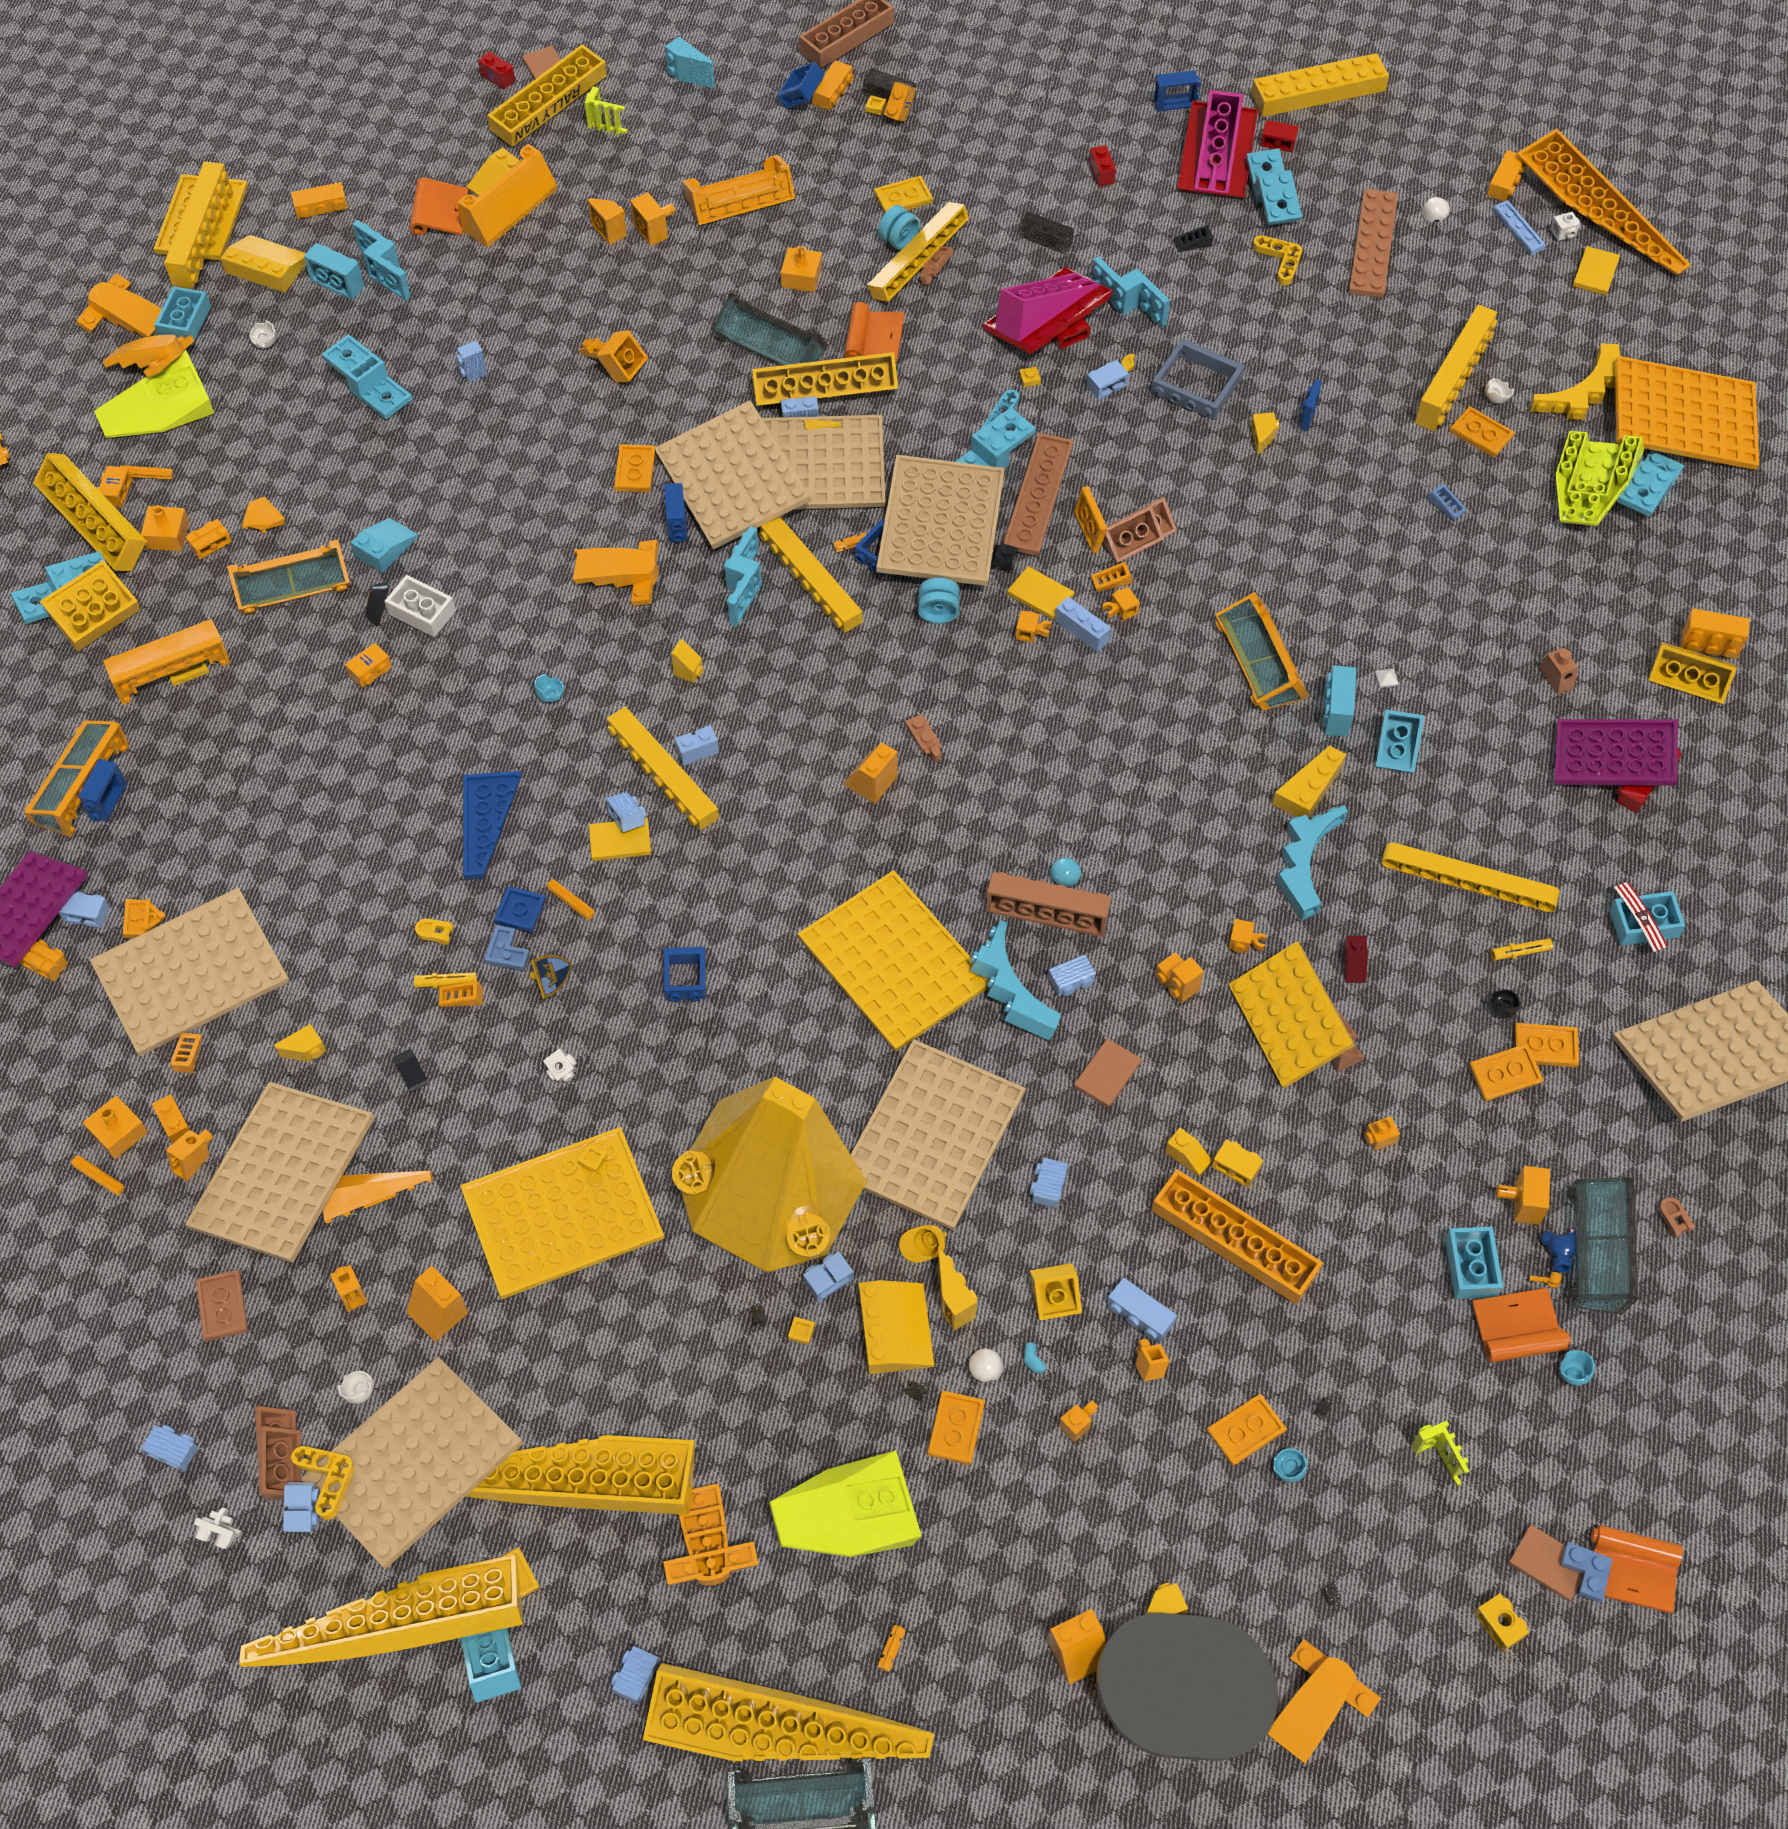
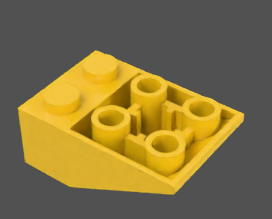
M940 1250L938 1270L942 1314L955 1331L976 1318L978 1298L973 1290L969 1291L966 1287L964 1276L960 1272L957 1273L954 1269V1262L949 1255L945 1256L943 1251Z

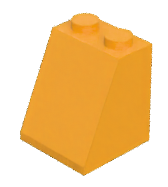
M881 742L861 761L843 783L844 786L876 804L898 777V751Z
M430 1266L415 1280L406 1313L436 1343L466 1316L468 1311L461 1294L433 1266Z
M1090 1609L1051 1628L1048 1645L1070 1685L1097 1672L1100 1654L1106 1645L1103 1629L1093 1609Z

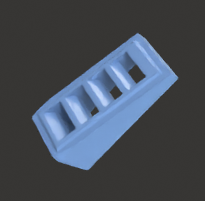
M1444 483L1427 496V499L1453 521L1467 511ZM1457 508L1459 511L1454 513L1453 510Z

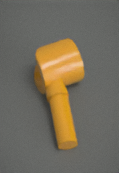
M1551 1272L1549 1278L1530 1276L1529 1281L1547 1283L1551 1288H1557L1560 1285L1562 1275L1557 1272Z

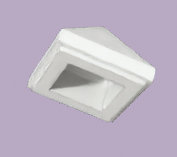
M1394 668L1375 671L1379 688L1398 685Z

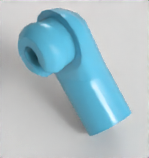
M1026 1343L1025 1365L1034 1373H1043L1046 1370V1364L1036 1356L1037 1345Z

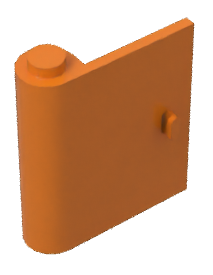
M428 178L418 179L410 222L411 232L416 235H423L427 232V228H432L462 236L463 229L457 202L468 195V188Z
M854 303L844 353L845 358L894 352L895 362H897L905 312H870V308L866 303Z
M1548 1288L1472 1300L1485 1355L1489 1363L1567 1350L1568 1345L1571 1344L1569 1333L1565 1332L1563 1328L1559 1329Z
M1599 1525L1597 1529L1594 1528L1591 1535V1542H1594L1593 1551L1613 1558L1604 1597L1673 1614L1677 1569L1681 1564L1683 1546Z

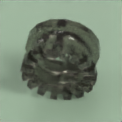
M763 1306L760 1309L752 1307L754 1327H757L758 1324L765 1326Z
M910 1381V1387L905 1389V1393L910 1398L914 1397L913 1400L921 1402L923 1400L922 1395H926L927 1390L922 1385Z
M1323 1397L1313 1414H1319L1323 1420L1333 1403L1326 1402V1398Z
M1332 1582L1329 1587L1326 1585L1322 1586L1324 1598L1329 1606H1333L1334 1602L1341 1603V1595L1337 1593L1339 1590H1337L1336 1584Z

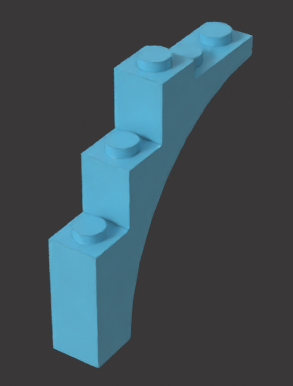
M1344 805L1339 808L1334 807L1321 816L1316 815L1311 820L1306 814L1301 817H1294L1288 824L1287 833L1293 842L1287 844L1284 848L1282 859L1288 868L1280 872L1277 885L1301 921L1319 913L1321 901L1314 890L1311 880L1310 860L1320 840L1333 828L1345 822L1348 810Z
M1000 920L997 927L992 926L988 937H991V940H987L985 946L982 945L979 952L974 951L970 960L973 963L970 971L989 979L987 987L990 989L987 996L1006 1004L1004 1011L1007 1014L1004 1021L1050 1040L1057 1028L1061 1014L1036 999L1015 975L1008 961L1005 949L1007 922Z

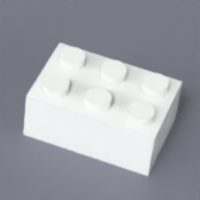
M408 575L403 578L385 600L389 615L432 637L439 633L456 612L452 597Z

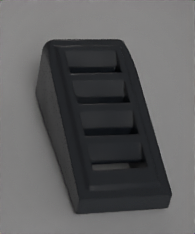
M1205 225L1174 237V242L1178 251L1182 252L1211 246L1213 236L1209 226Z

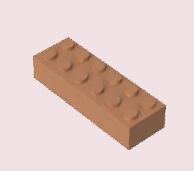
M857 0L799 36V52L810 61L816 62L820 68H823L894 23V7L885 0Z
M993 872L987 891L986 912L1104 937L1111 897L1103 893L1096 894L1083 889L1067 888L1064 885H1053L1041 880L1034 881L1023 876L1016 877L1004 872Z

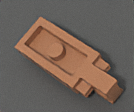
M941 246L921 267L922 271L919 277L922 284L928 285L932 281V277L939 273L954 253L952 247Z
M923 714L906 720L905 725L921 752L926 755L930 754L934 762L941 760L940 741Z

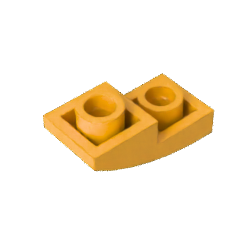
M588 338L582 343L583 346L578 351L588 357L597 358L596 355L606 343L601 342L599 338Z

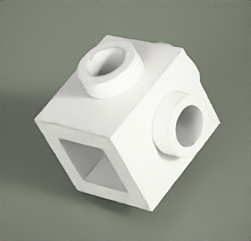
M1573 212L1561 214L1553 218L1550 230L1558 241L1577 236L1580 221Z
M558 1049L543 1060L548 1067L546 1072L553 1081L556 1079L559 1082H568L575 1076L574 1072L577 1071L575 1067L577 1062L571 1054L567 1055L564 1050Z

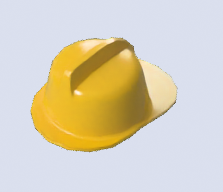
M923 1225L910 1229L900 1238V1252L907 1260L914 1263L936 1258L939 1256L940 1250L943 1252L945 1250V1237L947 1233L934 1225Z

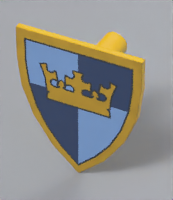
M557 955L538 957L531 961L534 972L530 973V978L537 980L542 998H548L559 991L565 984L570 974L572 963Z

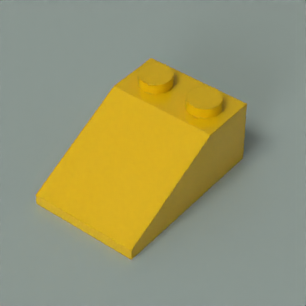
M502 147L489 156L467 185L468 190L478 197L521 161Z

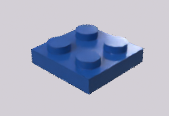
M1315 380L1313 387L1309 386L1307 397L1309 398L1303 402L1302 410L1305 411H1302L1299 420L1302 422L1301 430L1308 431L1318 405L1322 381Z
M508 886L494 917V922L499 925L533 933L546 902V896Z

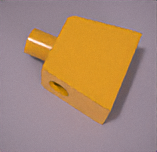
M205 1129L199 1135L193 1131H187L168 1147L166 1153L171 1172L188 1182L209 1157L207 1144L213 1139L212 1134Z

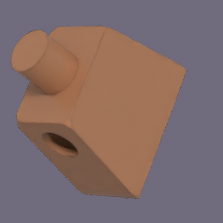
M1561 648L1547 654L1538 668L1558 695L1573 689L1578 667L1571 658V652Z

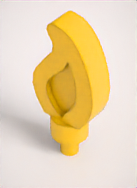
M1129 354L1122 360L1121 365L1127 372L1134 369L1135 354Z

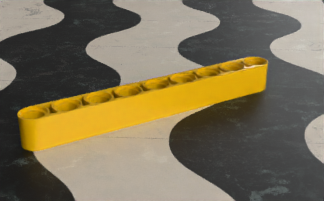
M1398 843L1386 844L1381 861L1382 865L1389 869L1545 912L1556 910L1560 890L1551 885Z

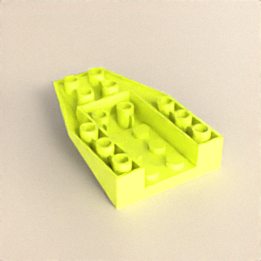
M186 350L160 373L148 378L145 376L94 411L106 438L165 432L214 414L210 399Z
M1569 431L1556 472L1560 522L1597 526L1630 483L1644 452L1643 437L1624 435L1622 444L1590 442L1588 432Z
M896 1450L827 1469L769 1502L781 1547L854 1557L913 1546L922 1536Z

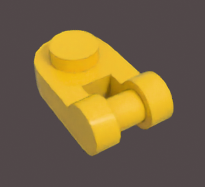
M422 919L415 925L416 934L420 939L438 942L442 945L449 944V934L454 928V925L450 922L433 919ZM437 929L442 930L441 933H436Z

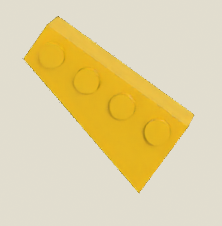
M1328 746L1275 792L1272 805L1295 817H1301L1306 814L1310 818L1342 770L1347 754Z

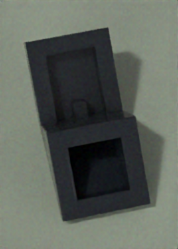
M412 1049L392 1057L409 1092L429 1084Z

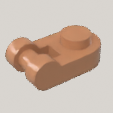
M1669 1197L1661 1202L1659 1213L1668 1226L1672 1237L1676 1238L1684 1231L1694 1230L1692 1220L1677 1199ZM1679 1218L1681 1223L1677 1224L1675 1219Z

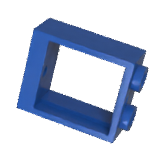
M816 62L794 69L776 97L786 109L810 100L825 73Z
M1195 70L1156 75L1154 104L1157 112L1191 108L1192 101L1199 100L1198 87L1201 86L1200 77H1197ZM1189 85L1188 93L1165 96L1166 88Z
M682 483L664 484L669 542L688 541Z
M883 519L854 547V558L859 563L865 564L873 572L879 573L882 576L886 573L876 572L878 557L866 549L879 536L882 537L885 523Z
M99 759L78 796L88 817L93 821H108L127 786L117 763Z
M705 946L664 948V994L666 1001H699L706 999ZM700 963V985L670 986V965Z

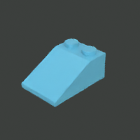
M681 37L676 38L665 46L666 70L669 75L680 81L708 88L715 87L712 60Z
M388 518L362 530L352 540L351 546L355 557L383 573L417 539L418 534Z
M1385 710L1376 767L1415 773L1424 715Z
M508 1628L461 1638L469 1684L476 1703L521 1689Z

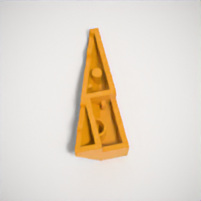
M431 1171L342 1175L323 1209L324 1221L326 1224L331 1223L332 1218L343 1214L346 1217L351 1215L350 1211L362 1206L366 1209L395 1197L399 1191L404 1189L413 1190L415 1189L414 1185L424 1181L430 1183L433 1181V1175Z

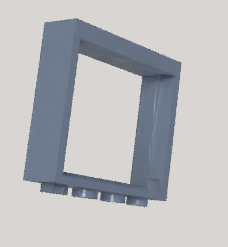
M1181 339L1153 379L1151 393L1215 420L1242 380L1245 365L1185 339ZM1179 357H1183L1230 378L1214 403L1163 381Z

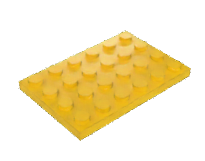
M181 174L154 246L155 254H168L198 176ZM229 179V183L232 185V193L228 196L227 206L224 207L222 219L218 223V230L214 233L213 243L210 244L208 256L205 259L221 261L248 188L247 181Z
M1299 942L1293 943L1229 983L1282 1087H1288L1355 1046Z

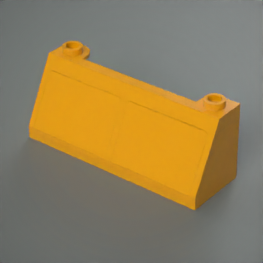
M529 144L520 150V156L523 160L478 197L466 195L457 202L463 232L487 248L557 190V184L541 152Z
M779 155L768 157L764 161V170L701 187L698 180L694 178L682 181L685 197L698 225L795 199L790 167Z
M212 619L103 660L122 705L131 702V693H138L136 687L205 660H209L210 664L218 661L221 666L231 663Z

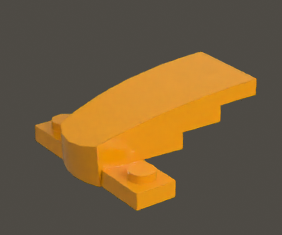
M116 273L108 283L101 282L91 289L88 296V307L76 320V324L92 334L102 320L106 318L115 326L121 325L132 334L137 332L145 338L152 336L156 332L154 324L162 308L127 291L131 287V282Z
M175 335L145 337L119 346L102 363L106 368L118 362L122 368L137 363L139 368L148 365L149 367L143 371L148 378L160 373L195 340L191 335L186 337L181 335L178 338Z
M657 540L639 542L638 550L629 548L577 550L573 581L575 584L593 582L595 586L613 583L616 588L633 584L631 597L633 606L651 604L653 585L656 583L659 575L657 563L659 543Z
M719 1483L692 1489L689 1515L679 1514L689 1556L664 1561L668 1586L697 1580L698 1584L706 1586L717 1585L727 1580L732 1571L759 1566L754 1541L728 1547Z
M1303 1639L1290 1659L1309 1672L1311 1677L1304 1683L1275 1720L1268 1735L1306 1764L1345 1701L1368 1718L1382 1697L1359 1681L1354 1671L1346 1662L1338 1658L1326 1656L1307 1640Z

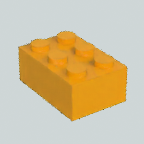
M1692 608L1682 630L1681 648L1709 655L1738 659L1748 638L1750 619Z

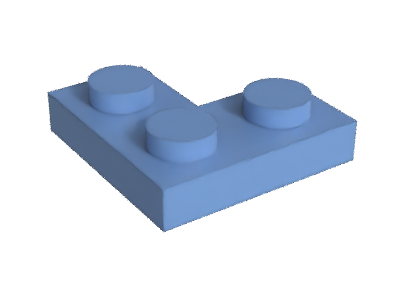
M496 925L484 960L486 964L525 971L530 952L527 949L512 947L516 929Z
M1568 1542L1565 1545L1561 1566L1583 1574L1578 1595L1599 1603L1603 1601L1613 1558Z

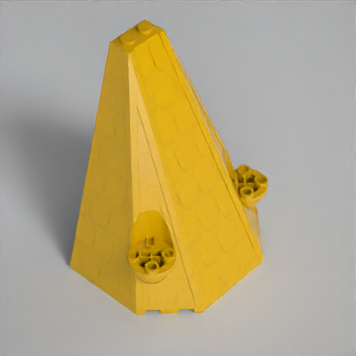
M772 1077L719 1100L690 1151L682 1154L672 1167V1179L677 1188L682 1192L692 1232L766 1273L805 1263V1261L826 1257L867 1183V1180L816 1098L777 1077Z

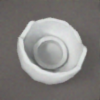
M1439 197L1430 198L1422 208L1423 217L1431 223L1435 220L1442 222L1450 213L1448 202Z
M266 320L265 323H256L254 328L251 329L249 337L253 345L265 349L275 343L277 333L274 325Z
M1495 378L1489 380L1485 386L1486 396L1492 403L1496 404L1508 401L1514 393L1513 388L1509 389L1508 382H1502Z
M988 1348L975 1351L969 1359V1371L975 1379L986 1383L990 1380H998L1003 1372V1361L997 1352Z
M354 1371L345 1375L342 1384L338 1385L339 1395L351 1404H360L370 1397L374 1389V1381L366 1372Z

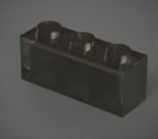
M872 68L863 80V94L884 98L888 102L894 82L904 83L916 88V83Z
M1027 211L1020 222L1019 237L1065 255L1073 244L1074 228Z

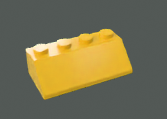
M1661 642L1648 681L1724 704L1737 666Z

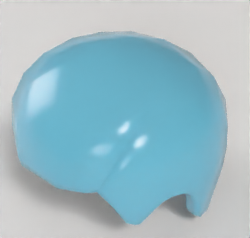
M543 674L534 681L535 693L542 701H558L565 692L563 682L558 680L556 676L549 678L547 674Z
M1060 858L1054 862L1049 871L1050 879L1058 885L1071 887L1079 881L1081 868L1071 858Z
M1580 1350L1569 1351L1560 1363V1375L1569 1384L1581 1386L1592 1379L1595 1363L1593 1357L1587 1352Z
M1288 1448L1280 1451L1274 1458L1273 1468L1276 1475L1282 1481L1289 1483L1298 1482L1307 1472V1459L1300 1451Z

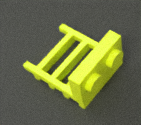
M592 87L585 101L588 128L593 126L597 127L599 131L606 129L608 133L615 131L617 135H620V133L627 134L628 129L621 128L619 110L624 111L625 107L602 102L599 88ZM602 107H604L606 124L602 123ZM610 108L613 109L615 126H612Z
M1445 1421L1433 1427L1431 1424L1419 1429V1433L1411 1446L1414 1453L1418 1454L1435 1446L1456 1486L1461 1485L1458 1476L1462 1471L1464 1474L1469 1472L1466 1466L1469 1461L1467 1457L1462 1459L1460 1455L1461 1446H1455L1453 1442L1455 1439L1454 1433L1449 1434L1447 1431L1448 1422ZM1449 1447H1450V1448H1451V1451L1449 1452V1454H1448V1456H1447V1455L1445 1454V1451H1447V1450L1449 1449ZM1455 1460H1457L1458 1462L1456 1466L1453 1468L1451 1464L1454 1463Z

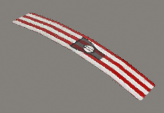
M1629 882L1615 886L1614 888L1636 918L1652 950L1655 952L1667 947V943L1650 912Z

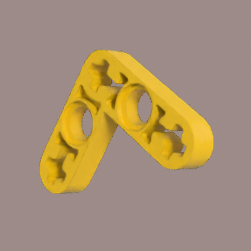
M1260 235L1255 237L1253 241L1254 251L1283 259L1278 271L1277 281L1284 286L1290 285L1301 259L1302 247L1295 243ZM1278 246L1282 249L1275 250L1273 247ZM1286 263H1292L1294 266L1289 267Z
M306 1446L297 1447L291 1455L292 1462L297 1468L327 1475L316 1502L315 1510L321 1519L331 1520L339 1511L353 1476L355 1465L347 1455ZM304 1454L309 1458V1459L303 1458V1459L301 1460V1462H300V1460L298 1459L299 1457H303ZM327 1457L329 1459L326 1466L318 1467L317 1464L321 1458ZM346 1463L348 1467L343 1468L341 1471L339 1467L344 1466ZM341 1483V1487L337 1492H330L332 1484ZM328 1505H330L331 1509H327L324 1513V1511L322 1510L323 1507L327 1508Z

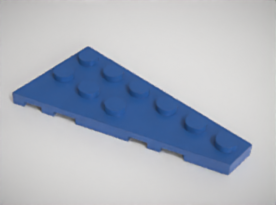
M522 771L463 775L464 879L485 877L521 781Z

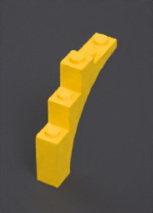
M1601 343L1597 354L1596 367L1584 381L1561 392L1534 394L1530 404V412L1566 413L1567 419L1585 420L1589 409L1588 404H1601L1605 395V388L1616 389L1615 360L1617 356H1620L1619 344Z

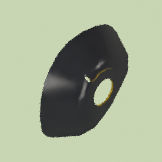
M388 582L375 584L369 590L365 615L376 626L380 625Z

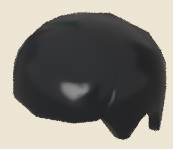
M1507 989L1493 991L1491 997L1488 998L1491 1012L1501 1018H1510L1515 1015L1521 1004L1518 995L1512 990Z

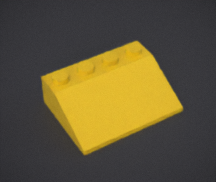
M249 235L230 245L222 255L221 261L227 274L286 293L305 266L304 255L306 253Z
M104 560L40 601L64 637L77 652L140 611L137 599Z
M882 1280L859 1283L869 1375L934 1367L924 1284Z

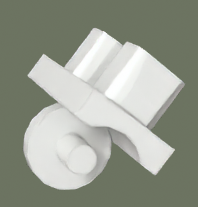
M224 1507L219 1512L211 1511L210 1517L215 1520L203 1517L202 1519L196 1518L194 1525L198 1526L195 1538L207 1542L210 1541L213 1532L218 1533L215 1545L223 1549L230 1547L233 1539L240 1536L241 1530L224 1524L231 1525L233 1522V1518L228 1517V1509Z

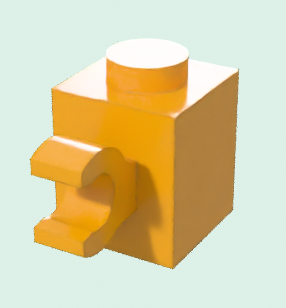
M1127 587L1117 590L1112 594L1111 602L1104 603L1102 610L1110 609L1111 611L1107 612L1108 618L1118 614L1121 620L1124 621L1139 614L1140 602L1130 588Z
M1021 610L1016 627V639L1034 643L1036 634L1049 637V630L1044 628L1051 629L1052 623L1050 621L1039 623L1040 614Z
M1235 919L1228 949L1238 953H1248L1250 944H1252L1255 949L1262 951L1265 944H1261L1258 941H1266L1267 935L1253 933L1255 923Z
M1390 1116L1368 1124L1364 1136L1367 1144L1371 1145L1375 1151L1397 1143L1400 1132Z
M1147 1339L1138 1340L1140 1347H1136L1138 1357L1135 1366L1143 1381L1164 1378L1169 1359L1161 1344L1150 1346Z
M1093 1400L1083 1410L1076 1404L1060 1418V1429L1073 1442H1076L1090 1429L1092 1422L1090 1417L1098 1411V1406Z

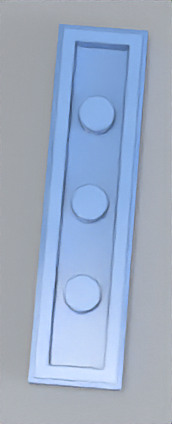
M1508 200L1493 206V212L1530 255L1545 249L1546 244Z

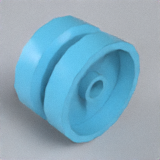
M901 205L892 206L879 223L878 236L885 242L890 243L895 249L901 251L919 233L921 221L919 217L908 212Z
M932 578L924 581L919 587L918 614L920 617L931 623H947L956 619L959 615L960 593L957 583L946 578Z

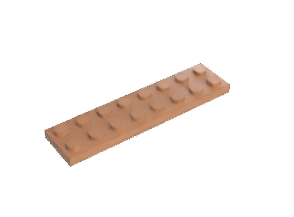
M1364 188L1349 288L1350 294L1377 298L1384 297L1398 193Z
M1038 433L1004 544L1019 548L1018 552L1039 556L1074 440Z

